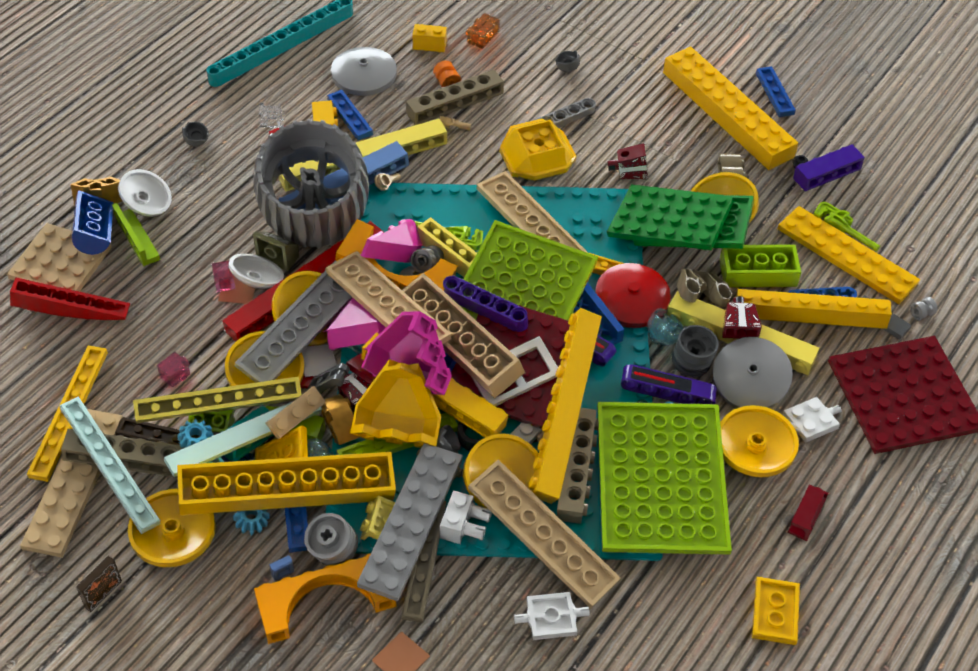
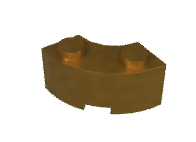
M113 177L97 180L84 178L70 184L74 204L78 190L111 201L113 204L123 202L118 190L120 180Z
M341 394L325 399L326 403L321 406V414L333 436L334 442L341 445L359 438V436L350 433L354 415L351 411L349 399L347 397L344 398Z

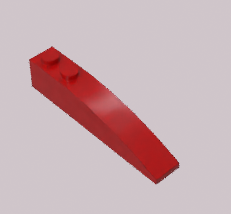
M15 277L10 290V306L69 318L126 320L130 307L128 302Z

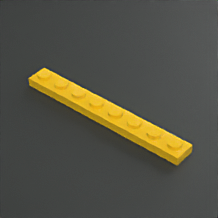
M87 346L60 405L78 396L83 404H85L108 354L106 348ZM60 406L27 472L30 479L49 482L62 454L61 448L67 429H73L60 410Z

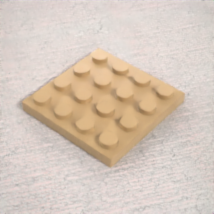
M46 223L7 275L11 280H15V277L80 292L112 246L110 243L104 252L95 255L82 253L73 245L71 230Z

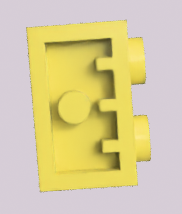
M378 495L373 501L368 503L365 510L368 514L360 527V531H362L360 539L365 540L370 536L378 540L395 502Z

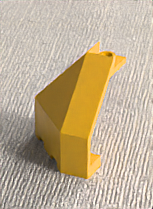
M391 359L388 360L356 403L351 434L368 440L378 438L386 440L388 443L403 445V443H413L415 447L422 448L423 444L437 445L442 417L430 389L424 386L426 380L419 363L408 365Z

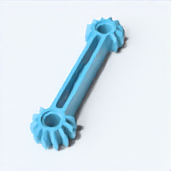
M195 418L193 423L186 421L185 426L179 428L178 440L180 441V447L185 448L214 435L211 432L210 425L205 426L204 420L197 423ZM193 435H199L200 437H199V438H192L191 436H193ZM221 457L213 460L214 463L224 462ZM267 509L237 511L233 515V520L236 521V529L242 528L241 532L243 534L248 530L252 536L254 530L261 533L262 527H267V520L270 514L266 512ZM252 514L255 515L256 518L249 519L246 516Z

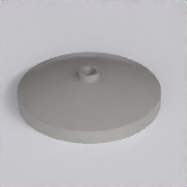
M357 47L344 51L335 58L331 66V76L334 84L344 92L357 96H369L385 91L394 83L397 76V66L395 60L383 50L372 47Z
M758 337L740 338L726 345L716 357L713 367V382L721 398L734 408L752 405L772 408L785 398L790 389L792 366L785 352L773 342Z

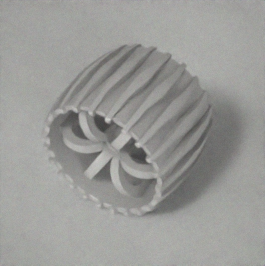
M311 119L301 122L296 120L285 127L284 125L280 126L279 130L274 134L271 133L268 136V140L261 145L259 155L256 157L253 185L256 201L265 221L274 229L278 236L288 241H293L303 248H321V246L329 244L332 246L335 242L344 239L355 221L362 219L369 195L368 172L360 149L347 132H343L335 124H327L324 120L320 122L311 121ZM311 160L318 162L319 160L317 171L311 168H300L301 181L289 169V167L292 168L300 162L306 163V161ZM327 163H333L338 168L344 169L347 172L348 181L344 185L333 189L324 186L323 180ZM280 174L299 191V195L296 198L285 202L277 200L273 191V184H275ZM344 196L331 206L325 200V198L331 199ZM306 203L305 211L304 209L296 210V208ZM315 203L318 205L320 210L315 209Z

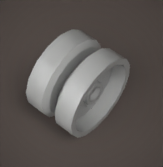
M334 513L321 514L308 524L305 531L304 542L307 550L323 565L344 563L346 560L352 559L357 551V534L340 515Z

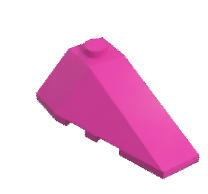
M412 219L401 220L398 226L391 225L385 233L380 231L367 238L361 256L410 263L414 251L422 247L415 221Z

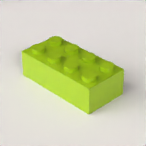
M744 245L743 249L722 248L719 261L722 279L729 287L798 286L801 268L796 245Z

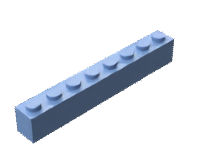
M397 141L363 157L367 167L369 185L375 183L374 178L377 174L385 173L391 175L409 166L408 153ZM339 169L326 175L323 184L326 188L330 189L340 187L348 181V174L344 169ZM296 190L278 200L280 202L290 201L299 195V191ZM344 196L331 199L325 198V200L331 205ZM306 203L296 208V210L304 209L305 211ZM315 203V209L320 210L318 205Z

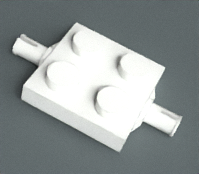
M815 397L784 410L783 416L790 421L797 435L806 443L839 429L840 423L833 415L841 413L842 410L839 405L827 408Z
M570 592L527 596V614H514L515 624L528 622L533 640L577 636L576 618L589 616L590 613L589 607L575 608Z

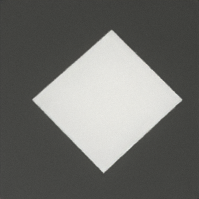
M329 345L308 346L302 351L305 377L317 376L337 365Z

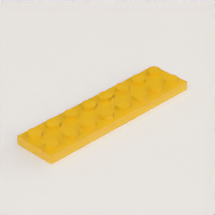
M800 206L778 224L777 230L897 304H900L920 282V279Z

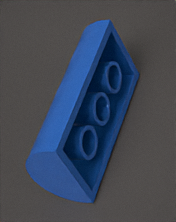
M78 190L72 230L73 245L85 254L95 255L102 253L111 243L113 202Z

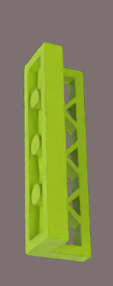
M117 203L112 204L115 219L143 267L159 261L160 256L135 213L131 209L122 212Z

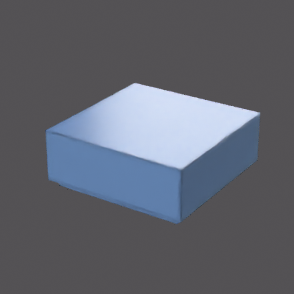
M289 555L269 564L274 581L294 572L293 561Z

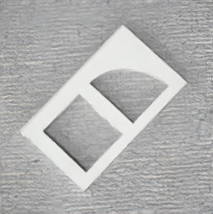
M540 336L509 351L519 358L537 349L550 372L527 383L521 376L515 381L518 386L517 388L496 398H493L473 379L482 397L488 400L490 404L496 407L509 399L556 378L555 374L558 366Z

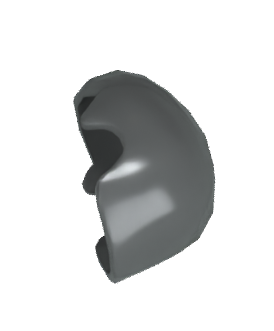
M576 50L573 52L563 51L555 59L556 65L563 72H572L580 65V55Z
M197 121L188 122L185 127H182L184 141L193 147L203 145L209 137L208 128L203 123Z
M447 424L440 428L436 447L459 453L458 450L461 449V445L452 427Z

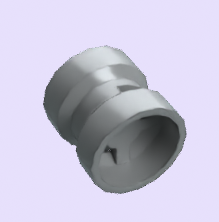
M926 297L921 302L912 303L910 311L912 316L920 321L926 318V316L936 314L937 304L933 298Z

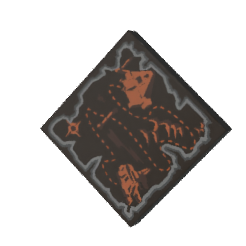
M107 556L76 586L85 609L90 613L122 582L115 560Z

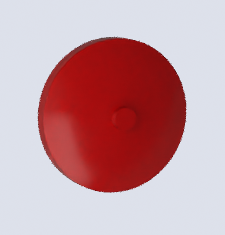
M635 263L619 264L609 268L600 276L595 289V293L623 327L642 328L658 322L666 314L671 296L667 282L658 272L650 267Z

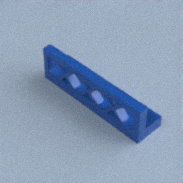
M587 283L580 296L581 302H577L573 310L574 313L580 308H584L602 316L600 322L602 326L599 328L598 336L601 337L602 334L609 335L612 338L609 342L613 345L622 342L624 328Z

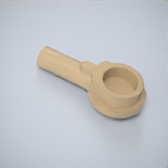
M440 116L439 118L445 128H450L451 125L470 131L471 124L459 122V120Z
M385 173L377 174L374 178L375 185L380 190L385 191L392 182L400 180L401 176L399 173L390 176Z

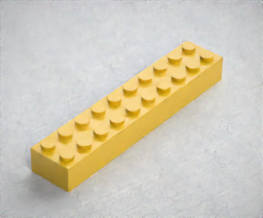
M691 46L665 58L663 73L765 168L771 170L795 157L798 142Z
M391 452L177 465L179 515L364 503L373 501L378 495L393 501L396 492Z

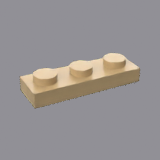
M313 386L269 419L266 425L275 437L279 439L325 404L326 401L315 386Z

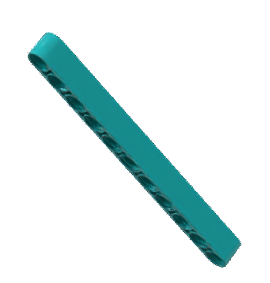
M335 0L208 66L206 72L209 85L212 87L221 86L352 17L353 1Z

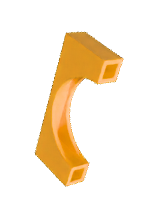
M357 219L337 250L336 261L356 251L361 254L367 238L373 236L374 226ZM366 258L401 290L421 275L403 276L394 274L381 267L375 259ZM441 258L434 267L424 272V274L444 291V279L448 276H456L458 266Z
M371 553L362 558L349 559L341 564L328 565L320 570L307 571L299 576L285 577L278 582L264 583L254 588L268 644L290 638L289 620L295 605L304 595L322 586L343 585L359 591L370 601L375 613L397 607L395 600L357 587V582Z

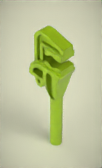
M821 202L816 208L813 215L820 219L825 217L823 221L849 234L877 252L880 249V245L850 227L853 222V218L849 216L850 212L839 210L828 202Z
M415 221L416 227L423 223ZM444 227L473 250L480 249L483 243V231L480 229L475 230L470 240L468 237L471 235V227Z

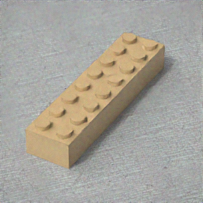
M424 273L402 290L451 333V340L443 344L444 351L491 396L496 398L525 373L520 360Z

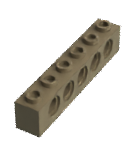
M495 70L485 72L407 100L406 114L415 125L422 124L503 94L504 81Z
M580 408L558 501L557 517L561 521L581 524L582 516H587L588 504L584 503V499H589L591 486L586 485L587 481L592 479L593 469L589 468V463L594 464L595 452L591 451V448L596 447L597 435L594 434V430H598L597 410Z
M67 429L61 448L62 460L96 465L75 431ZM104 434L125 468L130 471L173 477L164 462V457L184 449L180 445L167 444L162 441L153 442L142 438L133 439L122 435Z

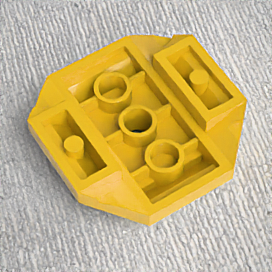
M537 119L510 126L500 146V153L511 176L517 178L522 177L535 181L567 173L576 161V154L564 131L557 128L551 120Z

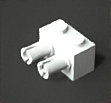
M453 490L440 524V539L461 544L464 535L483 540L486 527L469 523V519L472 517L489 522L492 512L488 508L475 505L472 495Z

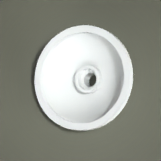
M142 169L131 170L124 174L119 182L118 190L122 201L128 208L140 215L151 217L161 215L171 204L172 196L168 185L161 177L150 171Z
M237 254L229 260L228 267L233 276L243 284L253 288H271L284 278V273L278 265L261 256Z

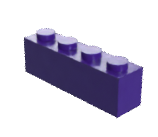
M851 144L821 157L814 158L811 161L796 166L793 179L806 192L861 170L865 157Z

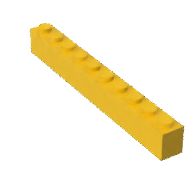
M582 308L572 313L568 321L570 327L564 337L566 344L565 348L561 351V364L555 374L557 381L552 387L551 395L553 397L547 407V413L549 414L542 427L544 432L543 438H541L538 444V450L540 451L533 464V469H535L534 475L528 484L531 492L540 500L550 504L560 498L602 316Z

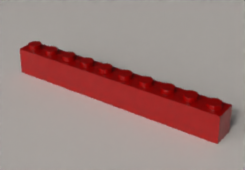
M369 221L367 223L374 226L373 235L382 231L373 222ZM344 239L322 254H319L307 264H304L294 273L314 271L322 274L326 267L336 261V252ZM282 281L222 320L226 333L235 342L247 334L261 331L274 322L272 298Z

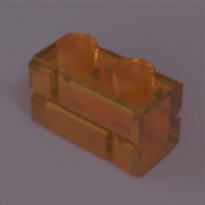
M486 13L480 18H476L474 25L467 28V42L483 49L498 33L500 20Z

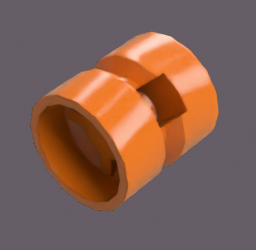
M441 61L433 69V73L442 88L462 81L450 61Z

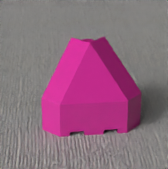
M352 297L322 332H327L329 349L335 351L343 347L366 344L376 332L380 334L386 327Z
M420 311L402 312L365 348L368 352L361 368L372 373L373 377L379 374L389 359L408 365L419 363L426 380L424 386L430 389L431 394L445 395L452 377L450 368H447L444 357H446L442 341L438 339L436 329H438L436 320Z

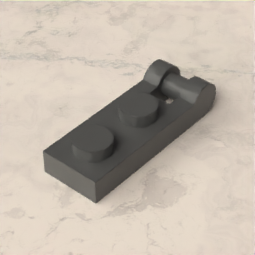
M340 363L312 378L307 390L315 386L318 392L322 394L325 390L332 389L335 385L342 386L345 380L344 376L350 370L349 366Z

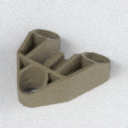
M683 268L676 284L680 297L688 302H696L699 293H704L717 306L727 307V303H729L732 296L728 284L714 273Z

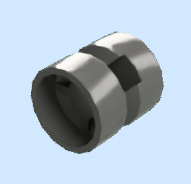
M427 246L414 251L411 256V265L417 272L424 273L434 267L441 258L444 259V254L437 246Z

